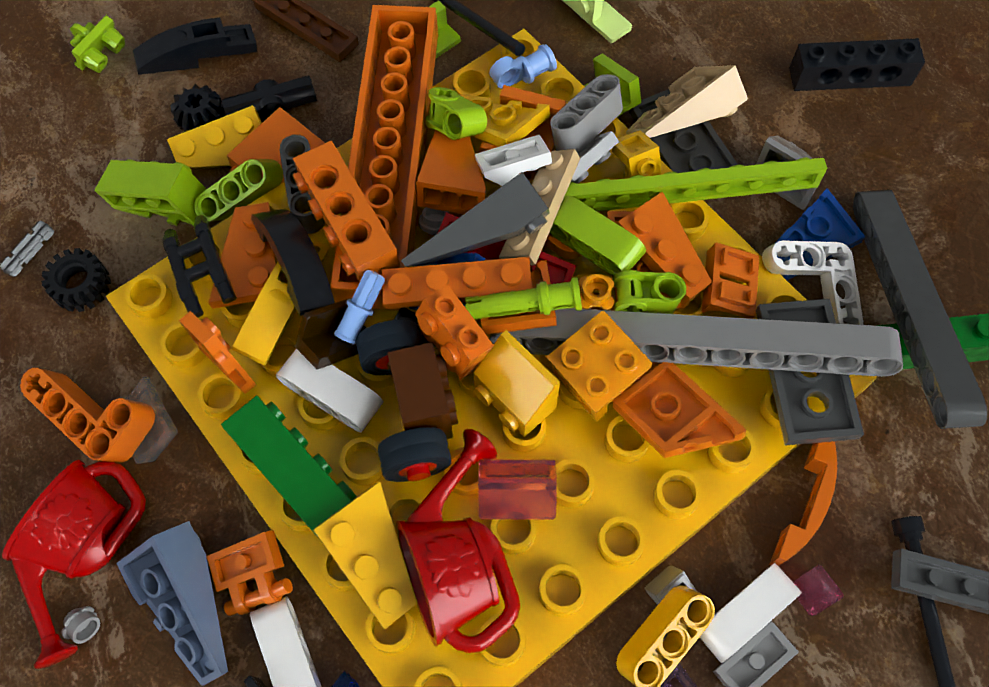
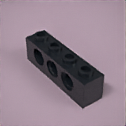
M919 38L798 44L789 70L794 91L912 86L925 64V59Z

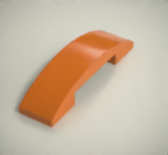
M835 441L812 443L804 469L817 474L799 527L790 524L781 531L770 565L776 563L780 566L798 553L810 541L823 522L832 501L837 478Z

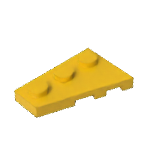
M459 94L473 103L479 104L486 112L487 126L485 131L481 134L473 135V137L497 147L522 140L551 116L550 106L547 104H538L536 109L522 107V101L510 100L508 104L502 105L492 103L489 97Z
M252 105L171 137L167 141L175 161L187 165L190 169L230 166L227 155L262 122L256 107Z
M378 481L314 528L313 531L381 626L386 629L414 607L417 601L380 481Z

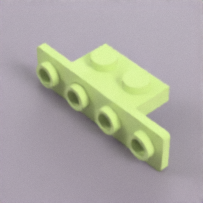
M562 0L610 43H614L632 29V24L605 0Z

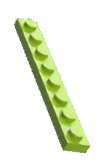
M804 157L795 161H768L758 165L744 166L738 164L729 168H702L692 172H667L663 175L654 176L636 175L626 179H600L596 182L579 184L570 182L564 198L568 195L573 196L596 211L640 207L662 191L670 204L818 188L827 171V165L824 158L810 159Z

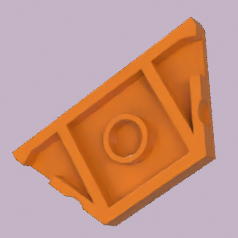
M652 362V367L613 400V408L664 458L738 441L745 437L747 431L674 363Z

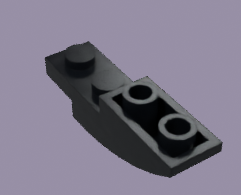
M220 17L186 23L157 34L133 50L138 75L199 68L198 59L254 53L257 52V43L250 24L223 26Z

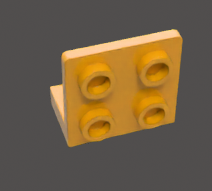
M605 311L599 312L546 357L549 369L596 422L607 413V405L652 367V362Z

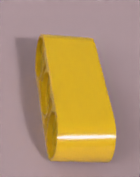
M679 585L673 587L619 652L616 661L619 673L636 687L661 686L713 620L715 609L711 599L687 586ZM668 632L666 639L663 641L665 634ZM644 662L642 669L638 672V668Z

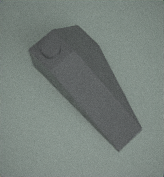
M521 172L407 255L401 262L405 267L424 266L521 235L525 231L530 235L547 223L545 217L550 214L549 208L523 172Z

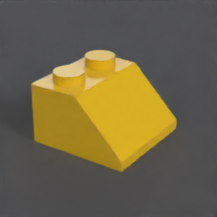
M505 330L473 373L474 392L482 403L486 406L492 404L500 412L499 418L509 430L514 432L517 429L525 437L556 409L560 381Z

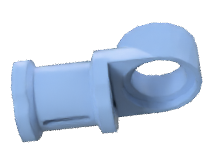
M542 44L538 46L536 52L526 57L521 55L515 59L510 56L500 58L490 68L489 75L501 89L504 85L512 86L521 80L530 84L534 82L536 76L546 71L552 72L556 70L557 62L550 47Z

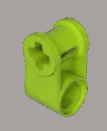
M436 87L429 90L428 97L431 99L430 113L425 118L426 126L441 132L452 140L481 134L485 131L487 116L479 104L473 103L460 96L456 91L448 88Z
M625 270L613 276L618 302L614 305L615 311L673 314L686 294L685 281L679 275L671 272L657 273ZM660 292L668 294L671 298L663 296Z

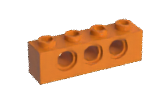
M332 140L294 157L293 161L297 169V173L292 174L301 194L308 192L311 199L307 202L316 220L318 221L323 218L327 226L323 228V231L331 247L339 246L343 254L339 256V259L347 275L355 274L360 282L366 270H372L382 275V269L400 267L395 245ZM342 212H348L344 215H338ZM357 239H365L360 243H353Z

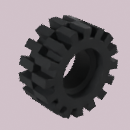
M74 248V254L67 249L63 251L65 256L60 257L58 253L53 256L56 262L54 264L49 261L45 266L49 271L42 272V277L45 280L41 282L42 286L46 289V293L61 308L65 307L71 312L76 308L78 312L85 311L84 305L92 309L96 307L93 303L94 300L97 299L100 303L104 300L101 293L108 294L110 289L106 284H111V279L108 276V270L95 254L93 255L86 249L83 252L80 248ZM79 272L88 273L82 284L75 288H66L68 280L73 275Z

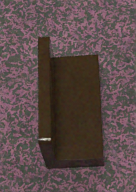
M347 299L303 314L295 347L316 370L358 355L356 344L343 341L334 335L348 307L346 304ZM363 325L362 330H361L360 332H362L364 329H366V327H365L364 325Z

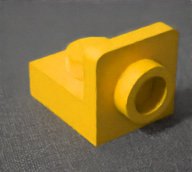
M639 130L618 138L619 143L612 148V153L627 166L629 178L636 175H661L659 146L647 135Z

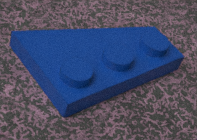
M827 188L816 202L809 206L796 223L789 227L776 242L783 240L840 242L847 245L850 249L860 244L866 236ZM804 250V261L809 266H812V255ZM777 255V258H780L783 260V262H785L790 259V256L779 257ZM832 255L826 257V260L832 258ZM782 275V276H783L786 280H789V279H791V278H793V277H795V276H797V275Z

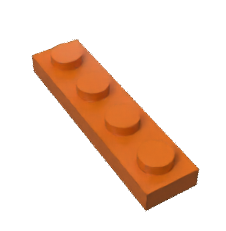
M529 257L382 269V276L385 278L382 286L385 309L420 306L424 298L446 285H449L462 303L465 302V297L484 296L532 288Z

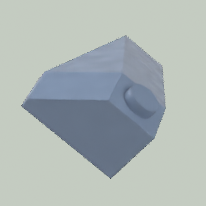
M189 521L152 536L116 563L134 599L139 605L147 603L157 616L153 623L160 632L166 629L175 640V652L201 686L228 672L206 553L201 545L199 536L194 532Z

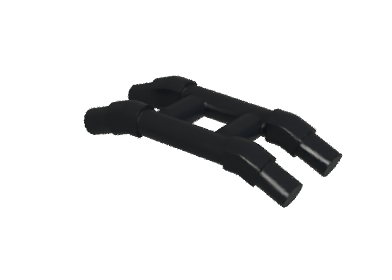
M199 215L195 218L194 230L198 238L180 246L178 234L173 229H167L162 238L163 247L172 268L179 296L187 312L191 311L197 317L202 316L204 312L192 282L209 274L224 304L236 300V295L213 240L208 218L204 215ZM203 251L206 261L187 269L184 259Z

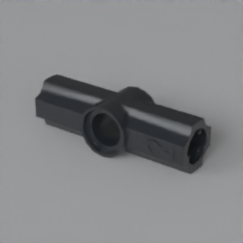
M308 75L279 84L275 80H262L254 86L253 91L222 99V104L226 116L253 105L256 107L259 117L266 120L279 107L287 112V109L316 102L317 98L311 78Z

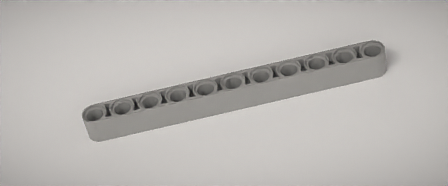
M574 308L555 310L557 326L509 332L531 354L549 355L599 312L605 311L651 362L879 377L895 375L903 369L900 334L896 329L887 326L593 309L576 311ZM502 333L490 334V341L494 344Z

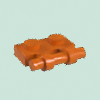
M274 530L262 532L206 556L216 592L229 589L231 600L224 604V611L228 616L237 613L245 615L254 611L256 606L260 604L271 605L282 600L283 595L291 593L293 590L290 579L284 578L277 581L274 578L273 571L284 567ZM255 579L258 589L251 592L248 590L246 582Z

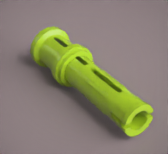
M573 277L571 282L550 285L546 281L540 282V284H536V288L465 297L466 309L475 320L524 312L540 311V314L550 315L553 310L574 308L576 311L582 310L578 277Z

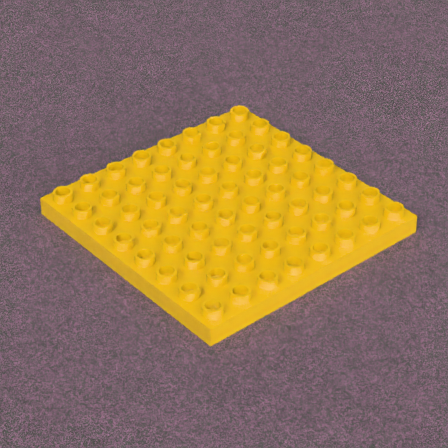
M524 28L511 36L525 46V51L522 54L524 57L536 52L538 46L541 45ZM498 44L432 88L442 87L454 90L458 94L489 97L492 103L500 104L502 89L490 77V68L502 57L510 56L515 59L519 56ZM556 59V70L552 72L546 71L536 76L534 82L530 84L521 80L511 87L565 100L567 104L585 86ZM616 117L600 134L613 131L618 139L627 135L626 131L628 128ZM429 127L427 129L425 156L435 131ZM470 136L474 152L477 154L479 153L481 143L486 142ZM352 139L336 148L347 167L349 165ZM612 153L601 164L592 165L587 170L589 175L580 183L596 182L600 179L629 178L628 169ZM660 159L662 171L661 175L667 172H673ZM482 173L487 198L502 186L486 179ZM285 181L248 205L269 202L272 211L280 209L290 211ZM698 200L670 203L704 268L706 266L707 251L716 242L759 255L756 309L759 304L807 300L782 275L769 272L763 264L762 256L706 202ZM424 207L418 208L414 250L433 237V235H429L421 230L418 225V219ZM639 207L605 210L597 212L605 216L607 211H634ZM449 212L450 214H452V215H454V216H457V217H459V218H460L462 215H464V214ZM233 215L211 228L220 259ZM322 228L318 232L308 235L330 246L322 265L329 284H331L336 247H331ZM545 245L542 248V251L577 265L573 277H578V280L582 276H590L592 274H601L612 278L611 274L582 255L576 259L568 260L558 256ZM203 251L184 259L187 269L206 261ZM168 256L106 295L110 304L269 528L274 530L279 542L382 687L518 686L801 445L785 446L768 369L674 363L747 431L745 437L738 441L664 458L613 408V400L607 405V413L596 422L561 382L556 409L524 437L517 429L514 432L509 430L500 420V412L492 404L486 406L476 396L473 374L475 370L460 380L455 372H451L447 368L450 389H452L458 424L451 425L453 438L447 439L451 464L442 472L423 480L392 482L384 478L378 454L380 442L391 435L405 431L392 375H372L364 372L360 365L359 354L332 364L369 387L383 400V404L362 432L355 431L287 388L277 379L276 374L296 349L295 343L303 317L299 316L297 310L265 366L231 349L229 350L256 384L249 392L244 394L200 351L179 322L188 312L177 291L176 281ZM209 274L192 282L204 312L198 318L201 321L205 317L211 320L222 333L220 336L232 349L255 301L212 309L208 302L214 283ZM724 276L719 277L742 285H746V283L740 282ZM613 287V288H612V291H611V295H614V300H615L614 305H615V304H616V299H615V292H614V287ZM703 292L691 300L685 309H676L673 313L680 315L744 318L722 311L702 313ZM372 309L374 313L372 316L368 315L364 326L368 328L380 322L394 320L399 310ZM476 319L475 321L481 327V319ZM434 348L435 354L440 355L439 350ZM532 354L555 378H557L548 367L546 359L548 355ZM801 372L809 378L817 377L816 372ZM849 375L854 397L856 398L868 388L878 376ZM256 395L265 405L272 401L286 417L281 423L289 431L295 427L308 441L309 444L305 447V450L312 457L319 453L329 464L333 471L328 475L336 484L343 480L358 497L380 481L396 535V521L404 520L406 522L409 516L460 457L464 449L463 431L465 429H473L483 434L494 445L497 457L492 460H479L469 468L446 499L442 508L443 521H455L471 517L472 520L480 522L490 529L501 543L520 601L519 615L513 626L492 646L476 653L458 651L447 643L445 639L442 640V644L437 647L434 646L426 631L417 604L384 629L324 544L220 424ZM807 398V405L812 411L818 413L825 411L824 403L819 398ZM497 580L499 605L491 606L458 630L462 634L467 636L478 635L503 612L504 601Z

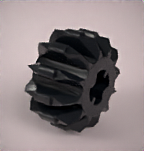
M194 84L193 88L189 90L183 87V94L174 95V103L170 105L176 125L180 129H184L185 132L225 116L220 95L216 91H212L208 85L200 88Z

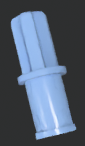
M372 270L364 272L352 299H347L346 301L348 307L337 330L334 332L335 336L348 343L356 344L357 336L362 330L368 315L372 316L374 313L372 307L385 282V278Z

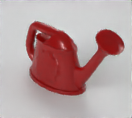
M465 429L463 431L464 449L458 460L424 498L406 522L404 520L396 521V529L401 552L417 601V607L432 643L437 647L445 639L447 643L458 651L476 653L492 646L513 626L519 615L520 601L501 543L493 532L480 522L472 520L471 517L455 521H443L442 508L446 499L469 468L479 460H492L497 457V451L487 437L476 430ZM497 580L504 601L503 612L478 635L467 636L462 634L458 630L491 606L499 605Z
M78 459L72 462L54 478L34 501L12 532L3 549L2 559L12 560L14 570L41 638V653L35 661V669L52 666L71 657L78 651V646L64 642L59 634H56L42 590V579L45 572L50 570L73 579L91 575L110 562L111 558L140 521L145 511L146 499L143 491L131 473L121 464L98 461L85 467V463L82 460ZM110 475L114 477L131 502L129 511L117 527L116 525L122 517L125 507L122 504H118L95 479L98 476Z

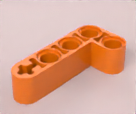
M31 368L24 373L21 379L20 388L23 395L92 460L116 463L128 461L155 422V412L151 405L139 401L117 398L104 410L63 373L41 368Z

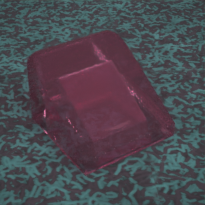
M819 564L793 581L802 592L797 597V600L810 616L817 615L844 597L842 591Z

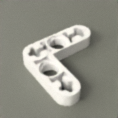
M783 240L768 246L764 250L762 261L765 268L772 274L820 275L823 298L830 299L836 324H844V321L847 324L863 325L854 259L847 245L840 242ZM804 250L812 255V266H809L804 261ZM777 255H778L779 257H788V256H790V259L787 260V261H785V262H783L782 259L777 258ZM832 255L837 260L830 259L826 261V257ZM837 283L841 284L845 290L844 299L839 297L836 292Z

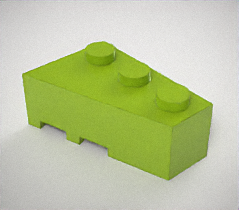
M128 159L126 161L111 160L94 191L116 210L149 219L152 214L167 217V223L177 226L179 221L194 226L195 218L197 217L194 207L195 200L207 189L185 164L179 162L174 164L159 163L157 161L139 162Z

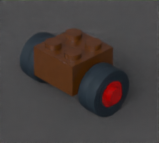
M389 320L369 326L360 332L356 339L360 365L363 371L368 374L392 375L405 430L387 437L378 445L382 474L386 480L392 482L426 479L450 466L451 455L447 439L453 438L451 425L458 424L455 401L448 382L445 360L441 354H435L433 342L424 344L420 327L413 321Z

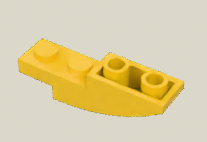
M310 237L323 263L330 246ZM279 262L275 265L258 295L231 349L264 366L296 313V308L287 292L288 280Z

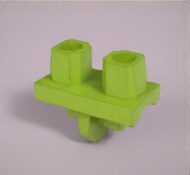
M107 15L96 26L88 22L84 27L78 23H74L70 27V31L74 35V38L70 41V44L74 47L72 54L77 60L74 64L82 71L88 67L100 73L108 63V57L101 53L102 49L107 47L116 54L125 46V38L115 29L114 21Z

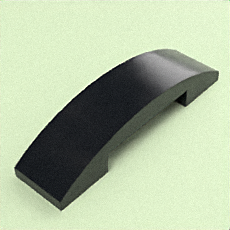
M287 209L252 214L251 220L262 242H269L288 280L287 292L299 316H303L306 312L334 304L335 301L319 255L306 230L294 214Z

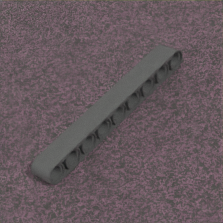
M888 189L856 192L853 200L854 216L859 229L866 236L864 238L865 244L936 424L940 429L984 426L987 420V405L893 191Z

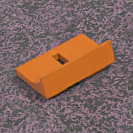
M716 242L707 251L705 270L712 283L703 291L701 312L722 311L753 319L756 316L759 255ZM724 276L730 279L746 283V285H742L719 277Z

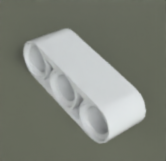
M297 348L276 374L277 379L287 388L358 432L364 430L383 404L382 398L377 393L332 364L316 370Z
M774 563L714 615L710 625L699 638L722 664L791 604L802 592L781 568Z
M286 596L279 602L250 612L251 622L273 687H322L289 598Z

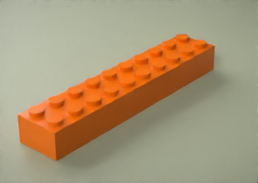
M372 5L348 169L395 245L400 263L398 268H404L405 266L401 260L414 251L419 208L417 206L416 181L425 156L428 126L425 124V118L429 115L431 103L428 93L433 85L438 41L436 7ZM357 239L353 243H360L365 239ZM336 246L330 284L335 303L352 298L359 285L355 274L348 276L339 259V256L343 254L339 246ZM382 288L372 309H385ZM400 308L385 309V310H399Z

